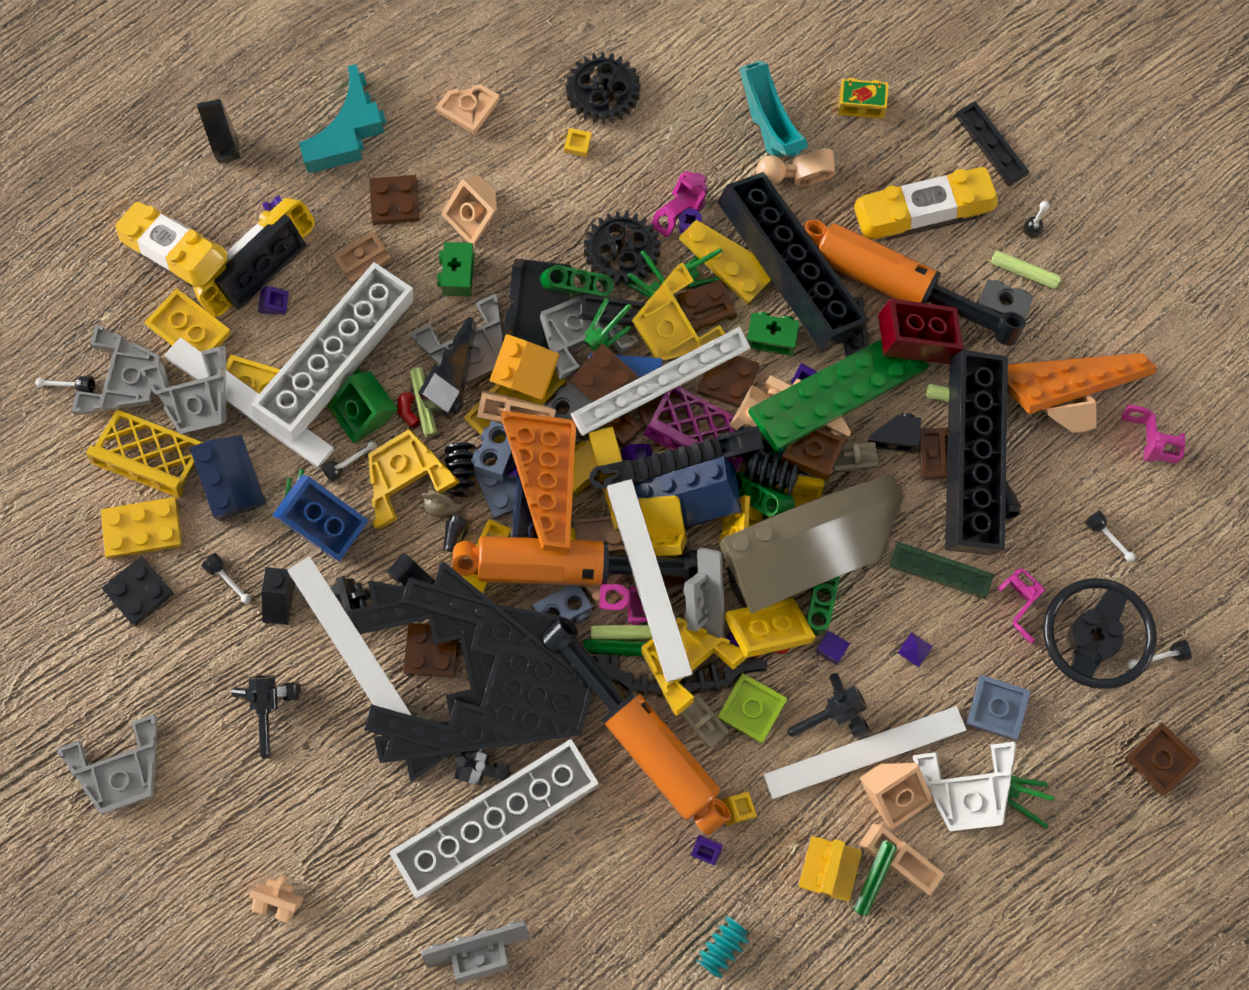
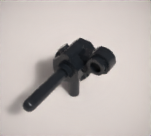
M831 674L829 679L834 689L832 692L834 696L827 699L828 705L825 706L826 709L791 726L788 729V735L795 737L830 718L832 720L836 719L839 725L850 720L851 723L848 726L855 738H863L871 734L867 722L860 713L868 708L860 690L856 685L844 689L839 674Z
M256 675L249 677V688L234 687L231 694L236 698H245L246 701L250 702V709L255 710V713L258 714L260 757L267 759L270 756L269 713H271L272 709H278V697H283L284 701L298 700V695L301 694V683L275 684V675Z
M485 749L465 751L456 757L455 765H457L454 779L480 786L484 776L504 781L510 777V766L495 762L494 767L488 766L487 763L490 755L484 754Z

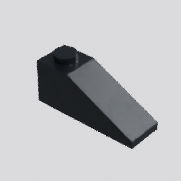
M221 99L197 103L211 150L217 162L229 163L235 159H241L237 133Z

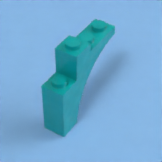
M760 60L739 67L753 122L760 125L766 152L777 157L799 155L801 150L808 148L806 138L796 130L790 121L774 86L768 63Z
M357 64L348 66L349 88L346 100L339 114L320 133L299 142L308 174L363 160L360 152L365 150L362 139L384 133L382 125L386 124L383 109L378 110L376 102H371L369 92L364 93L363 87L367 86L364 72L359 73Z

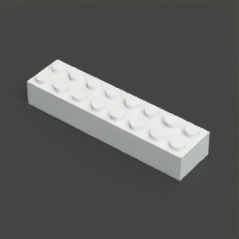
M373 262L251 403L254 416L294 443L337 393L347 378L353 374L413 303V288Z
M572 739L389 853L417 900H421L599 788V783Z

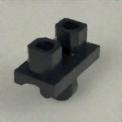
M345 576L336 578L337 583L331 586L330 589L338 601L342 600V608L347 615L348 610L367 606L366 600L371 598L369 590H363L361 583L356 584L353 578L345 579Z

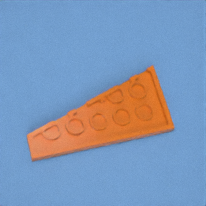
M1143 353L1008 364L1007 392L1028 414L1153 375L1156 372L1157 366Z
M502 411L501 419L541 548L544 551L568 553L570 548L576 424L574 420Z

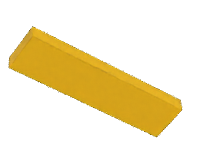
M613 427L588 433L596 466L622 461ZM601 471L599 476L601 482L605 484V479L616 475V473L610 475L604 474ZM603 489L614 530L619 529L607 489Z

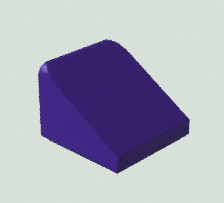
M265 286L260 291L258 312L285 315L289 291Z
M628 444L621 449L622 461H633L641 456H652L650 444Z
M828 630L815 652L838 665L850 643Z

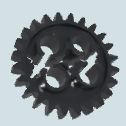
M602 52L600 58H597L593 53L592 60L583 57L584 64L576 62V69H570L571 76H567V85L565 87L567 101H570L571 109L576 108L577 116L584 113L585 121L592 117L594 124L597 119H601L602 125H604L606 119H609L613 124L614 117L616 116L623 120V112L630 115V107L636 108V100L640 99L641 84H639V76L636 75V69H630L629 61L622 64V56L614 60L613 53L610 54L609 58H605V54ZM595 66H597V76L599 77V80L594 75L593 84L590 86H584L583 84L585 83H591L590 72H592L593 69H595ZM604 73H611V75H608V76L603 75V74H604ZM618 90L623 91V93H616V105L610 110L607 96L613 101V93ZM596 101H602L603 103H602V104H596L595 102H596Z
M616 211L615 218H612L609 213L607 214L606 221L598 218L599 226L592 224V232H587L586 238L588 240H584V247L586 248L584 249V256L587 257L586 264L592 265L591 272L598 271L600 274L609 276L615 280L616 286L619 285L620 280H623L624 284L628 286L630 280L628 273H632L636 277L640 276L645 280L646 271L653 273V270L646 262L641 251H646L655 265H658L656 257H660L661 252L658 249L661 245V242L657 240L658 232H652L653 224L646 226V218L638 221L637 213L633 218H629L628 211H626L624 217H621L619 211ZM625 224L633 230V240L642 241L643 244H633L631 242V235H629L626 240V247H623L626 235ZM613 232L621 233V235L617 237H614L610 234ZM622 249L619 256V273L611 267V257L601 255L603 252H610L613 255V262H615L618 258V250ZM626 260L633 261L634 264L628 266L623 264V262Z

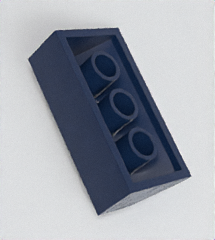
M725 457L633 483L637 498L677 496L680 500L685 529L742 513L735 466Z

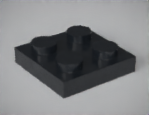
M142 555L102 587L103 591L134 627L174 595L173 591Z

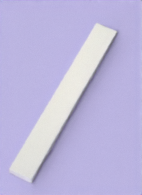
M738 327L574 411L570 415L581 436L749 350L751 347L741 328Z
M181 337L164 355L167 360L195 380L208 377L201 352ZM226 371V402L319 469L333 453L334 448L307 428L292 443L257 419L253 414L251 403L259 394Z
M632 479L608 485L607 492L666 683L691 676L692 671Z
M310 556L288 569V573L372 704L411 715Z
M957 706L771 771L763 776L771 798L774 800L966 731V727Z

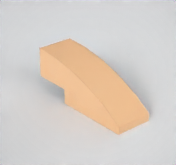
M482 390L477 417L502 422V411L554 417L556 409Z
M873 824L859 846L876 858L884 840L894 843L897 850L889 869L925 894L931 896L945 874L907 843L896 838L883 826Z

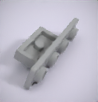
M700 548L697 550L698 573L685 582L684 586L687 630L697 631L700 628L708 630V634L719 639L721 637L725 638L722 553Z
M525 921L511 922L504 927L494 930L487 929L477 935L459 937L453 942L432 945L428 949L422 950L421 955L427 968L452 961L456 982L460 984L510 969L505 945L528 939L530 936Z

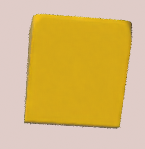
M749 791L721 800L726 804L731 814L730 820L726 822L727 826L757 817Z

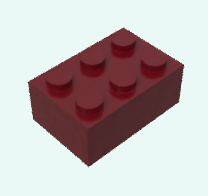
M890 298L878 314L883 356L950 364V358L963 350L957 308Z

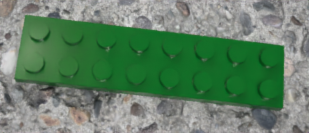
M880 339L750 407L748 413L756 425L759 426L760 431L772 448L777 452L924 373L930 366L926 361L883 356L882 341Z

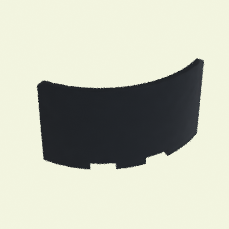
M515 258L512 265L509 299H514V301L510 303V309H507L502 332V344L507 334L550 350L540 320L541 312L569 301L570 294L545 289L540 282V276L544 270L550 267L560 265L572 268L570 264ZM551 272L550 279L553 283L557 284L558 277L555 273Z

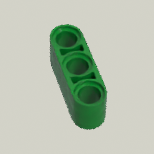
M560 265L544 270L540 276V282L545 289L580 296L581 293L607 296L613 290V281L605 274ZM551 272L557 275V284L551 281ZM574 277L580 280V288L574 285ZM597 281L603 286L602 293L596 288Z
M736 473L740 497L744 495L750 496V506L766 516L773 517L795 508L794 498L785 491L780 493L777 486L774 489H770L769 481L764 486H761L760 477L755 482H751L750 474L743 479L744 473Z
M840 576L817 585L812 589L806 621L814 635L823 634L831 622ZM824 592L829 596L830 600L828 602H821L818 600L817 594ZM812 617H821L824 620V625L821 627L815 626L812 623Z

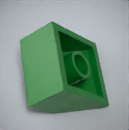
M371 371L350 375L327 405L353 443H357L386 424L398 409Z

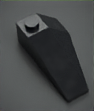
M471 317L467 318L455 335L452 343L453 348L445 349L443 352L441 365L439 367L433 366L418 392L425 408L452 420L454 414H459L463 406L462 400L476 330L474 319Z

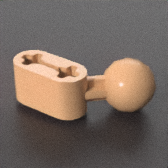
M827 148L818 149L794 158L793 164H785L777 156H765L757 164L756 173L764 172L773 185L778 184L784 178H794L796 186H810L835 176L834 151Z

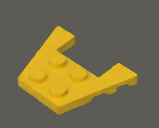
M683 262L677 265L632 320L654 358H662V361L681 357L725 334L722 327L718 325L698 337L673 296L675 292L694 281Z
M409 429L368 453L370 484L373 485L374 493L372 507L375 508L376 518L373 519L374 527L378 530L398 520L389 497L428 473L436 492L443 493L460 483L421 439Z
M679 617L676 619L691 671L713 653L732 669H735L747 659L741 648L730 644V640L723 637L719 639L708 634V630L700 628L697 631L687 630V621ZM652 638L641 647V651L673 713L678 716L694 702V696L678 683L681 679L666 683Z

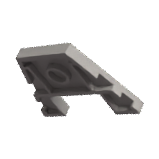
M496 294L476 302V306L485 324L475 330L465 386L492 374L500 353L502 330ZM430 324L410 333L412 339L439 365H441L442 354L445 349L453 348V339L443 344L439 343Z
M580 296L544 310L540 315L549 349L560 354L555 367L560 380L575 374L580 368L569 351L586 344L584 339L587 336L584 333L593 322L578 319ZM598 322L595 330L598 327L604 330L609 323ZM616 324L607 334L609 336L608 339L623 330V327ZM625 334L612 343V345L621 354L637 347L639 340L633 335L630 337Z
M95 325L90 345L94 349L114 351L102 394L77 391L71 412L74 415H83L151 404L154 395L150 388L152 384L146 376L143 377L139 368L161 363L163 361L161 356L123 339L122 336L116 333L113 334L105 330L100 325Z
M225 345L201 351L208 374L206 378L170 386L163 362L139 368L143 377L146 376L152 384L150 388L155 395L158 394L165 406L163 408L179 434L226 422Z
M155 714L132 722L138 748L88 765L81 741H76L56 749L100 814L105 815L154 797L158 721Z

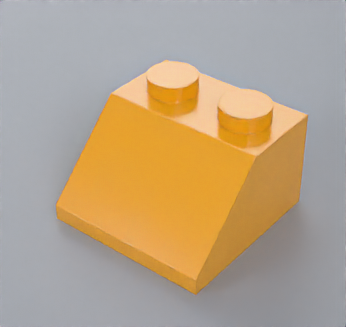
M506 334L489 381L544 400L560 354Z

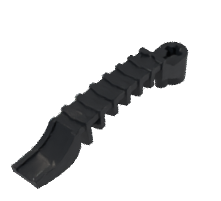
M759 426L720 435L714 440L705 439L703 443L695 442L692 443V446H681L676 450L669 449L661 454L653 453L652 456H641L633 461L625 460L597 466L590 472L589 479L594 487L607 489L608 485L632 479V482L635 483L637 480L650 479L653 476H660L720 457L728 459L740 454L763 449L764 444ZM601 471L604 474L610 475L616 473V475L606 478L605 484L597 481Z
M619 655L592 656L610 679L626 689L629 695L635 690H638L642 696H648L649 694L663 695L655 677L654 684H649L647 674L640 675V680H634L632 672L627 673L621 670ZM747 658L735 669L726 664L723 680L719 678L717 664H712L708 666L711 681L706 682L704 670L696 671L697 683H691V677L688 676L682 679L683 684L681 685L690 694L693 692L703 694L707 691L719 692L723 688H730L742 673L767 671V661Z

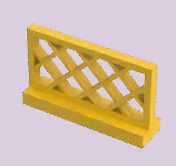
M116 409L95 446L90 445L86 455L92 465L180 499L184 492L183 486L195 466L192 454L183 457L180 448L189 445L195 446L204 442ZM120 418L129 421L131 427L117 431L115 426ZM145 428L152 431V436L141 440L138 439L136 431ZM133 433L136 441L122 446L119 437ZM165 437L174 439L175 444L161 449L158 442L159 439ZM117 439L119 447L111 450L103 448L106 441ZM155 441L158 450L144 454L141 446ZM136 447L139 448L141 456L132 459L125 456L124 451ZM178 450L180 459L166 463L163 454ZM161 456L162 465L156 467L148 466L146 460ZM183 464L184 471L180 478L170 474L169 468Z

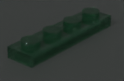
M898 541L889 564L891 568L982 599L987 598L994 576L993 573Z

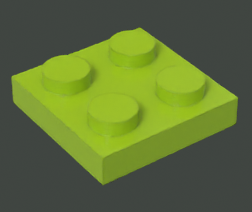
M742 673L718 718L725 724L762 744L787 698Z

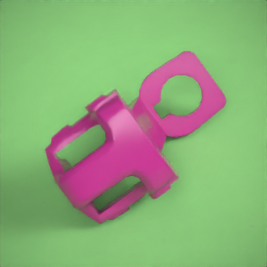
M683 172L671 193L676 198L656 211L651 224L664 237L671 235L676 226L675 218L682 211L695 209L699 212L704 208L706 203L704 198L706 197L708 187L706 185L707 178L701 173ZM661 216H668L669 226L667 229L663 228L659 223Z
M1134 405L1126 407L1121 415L1122 420L1137 424L1145 423L1147 445L1144 448L1143 461L1150 463L1154 461L1179 463L1185 451L1186 434L1180 433L1179 436H1172L1158 432L1156 416L1151 410ZM1139 412L1142 413L1143 416L1133 417L1130 415V413ZM1166 444L1175 445L1174 452L1163 449Z
M1018 569L999 586L998 590L1002 592L1007 586L1011 585L1027 601L1013 619L1012 626L1032 645L1035 640L1017 622L1028 608L1045 593L1046 589L1026 570ZM1023 573L1034 585L1027 586L1018 576Z
M620 584L601 585L599 602L601 609L619 611L626 608L628 611V624L639 625L640 622H648L646 617H639L641 614L645 615L642 602L639 600V592L636 586H629V589H626ZM614 590L619 595H624V600H619L616 604H609L605 600V595L608 591Z

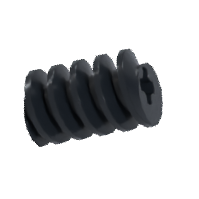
M459 442L444 448L445 454H447L444 457V462L447 464L445 466L460 482L445 491L447 494L457 497H471L475 495L473 491L468 490L469 487L475 486L474 482L468 480V478L475 477L474 472L468 471V469L474 468V464L468 461V459H473L474 453L469 452V450L476 448L474 444Z
M757 450L750 457L743 479L748 474H750L751 482H755L760 477L761 486H764L769 481V488L774 489L779 484V492L783 493L788 488V495L791 496L799 477L798 465L795 464L791 469H788V461H785L779 466L778 457L769 462V454L766 453L760 459L759 450Z

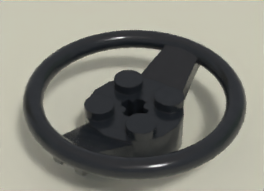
M1090 578L1079 580L1066 586L1053 598L1044 618L1043 636L1050 658L1064 675L1083 686L1095 689L1122 687L1137 679L1147 669L1153 659L1157 644V631L1153 616L1140 596L1127 586L1116 581ZM1091 588L1107 589L1095 607L1076 618L1069 627L1067 638L1073 649L1070 666L1061 656L1055 643L1054 621L1061 605L1070 596L1079 591ZM1129 600L1140 613L1145 625L1146 645L1143 655L1130 671L1121 676L1110 679L1092 678L1099 664L1114 656L1122 646L1124 627L1119 621L1126 601ZM1096 632L1100 639L1095 642L1093 640L1094 636L1090 633Z

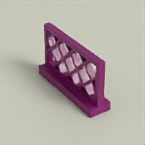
M678 386L664 394L643 435L670 450H676L681 446H692V443L695 442L703 443L702 437L713 434L714 439H717L720 432H734V428L729 426L734 415ZM671 391L680 395L683 403L672 406L669 398ZM699 405L702 407L705 415L694 417L690 406ZM685 408L689 419L678 421L674 410ZM670 412L673 423L665 424L658 420V417L661 413ZM719 416L723 418L726 426L716 429L712 417ZM707 419L711 430L700 433L696 421ZM691 423L695 434L688 436L682 432L680 426ZM743 457L739 459L736 458V460H733L731 458L727 459L730 463H732L735 466L736 473L741 465L740 463Z

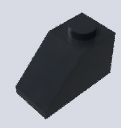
M910 413L896 415L872 433L867 443L875 442L876 449L916 453L920 441L921 418L915 417V415Z
M265 567L261 591L263 623L289 625L295 582L288 573V569Z

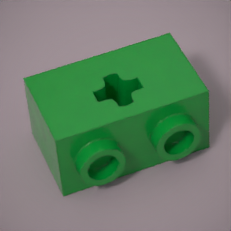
M444 242L443 251H439V265H442V273L438 272L437 286L441 287L443 296L472 297L475 257L473 243Z
M766 312L752 313L747 336L750 349L793 356L800 321L794 320V318L789 316L774 317ZM774 330L775 335L770 334V331Z

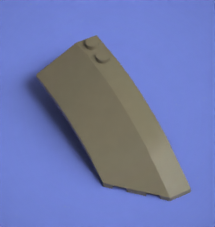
M893 474L813 500L724 537L719 546L751 614L841 575L881 561L903 499V494Z

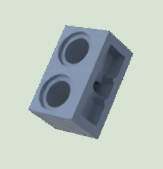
M491 421L489 428L485 427L482 432L481 441L483 443L480 450L476 449L472 464H474L476 473L504 482L513 460V454L504 425ZM499 435L506 437L502 443H495L493 441ZM488 458L497 459V463L493 466L484 464Z
M569 585L533 604L534 611L548 614L555 611L561 617H566L577 624L589 619V614L592 613V606L581 586ZM572 600H579L582 606L578 610H572L568 607V604Z

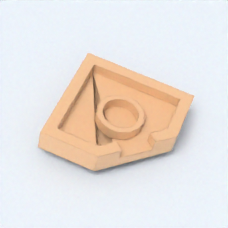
M481 84L473 85L470 89L460 91L458 89L448 90L435 109L436 113L475 135L500 101V95Z

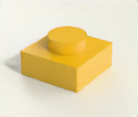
M569 128L564 145V153L587 157L592 132Z

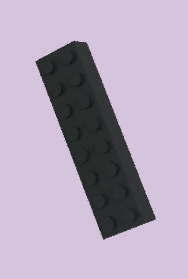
M761 172L727 184L717 203L821 352L857 337L869 322L868 317L766 174Z
M961 350L950 358L945 550L994 555L1005 550L1008 356Z

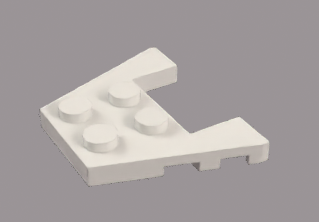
M1016 742L991 745L995 773L942 780L938 752L913 755V760L919 766L949 831L1004 825Z

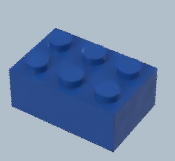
M306 475L299 477L272 515L330 558L339 562L369 521Z

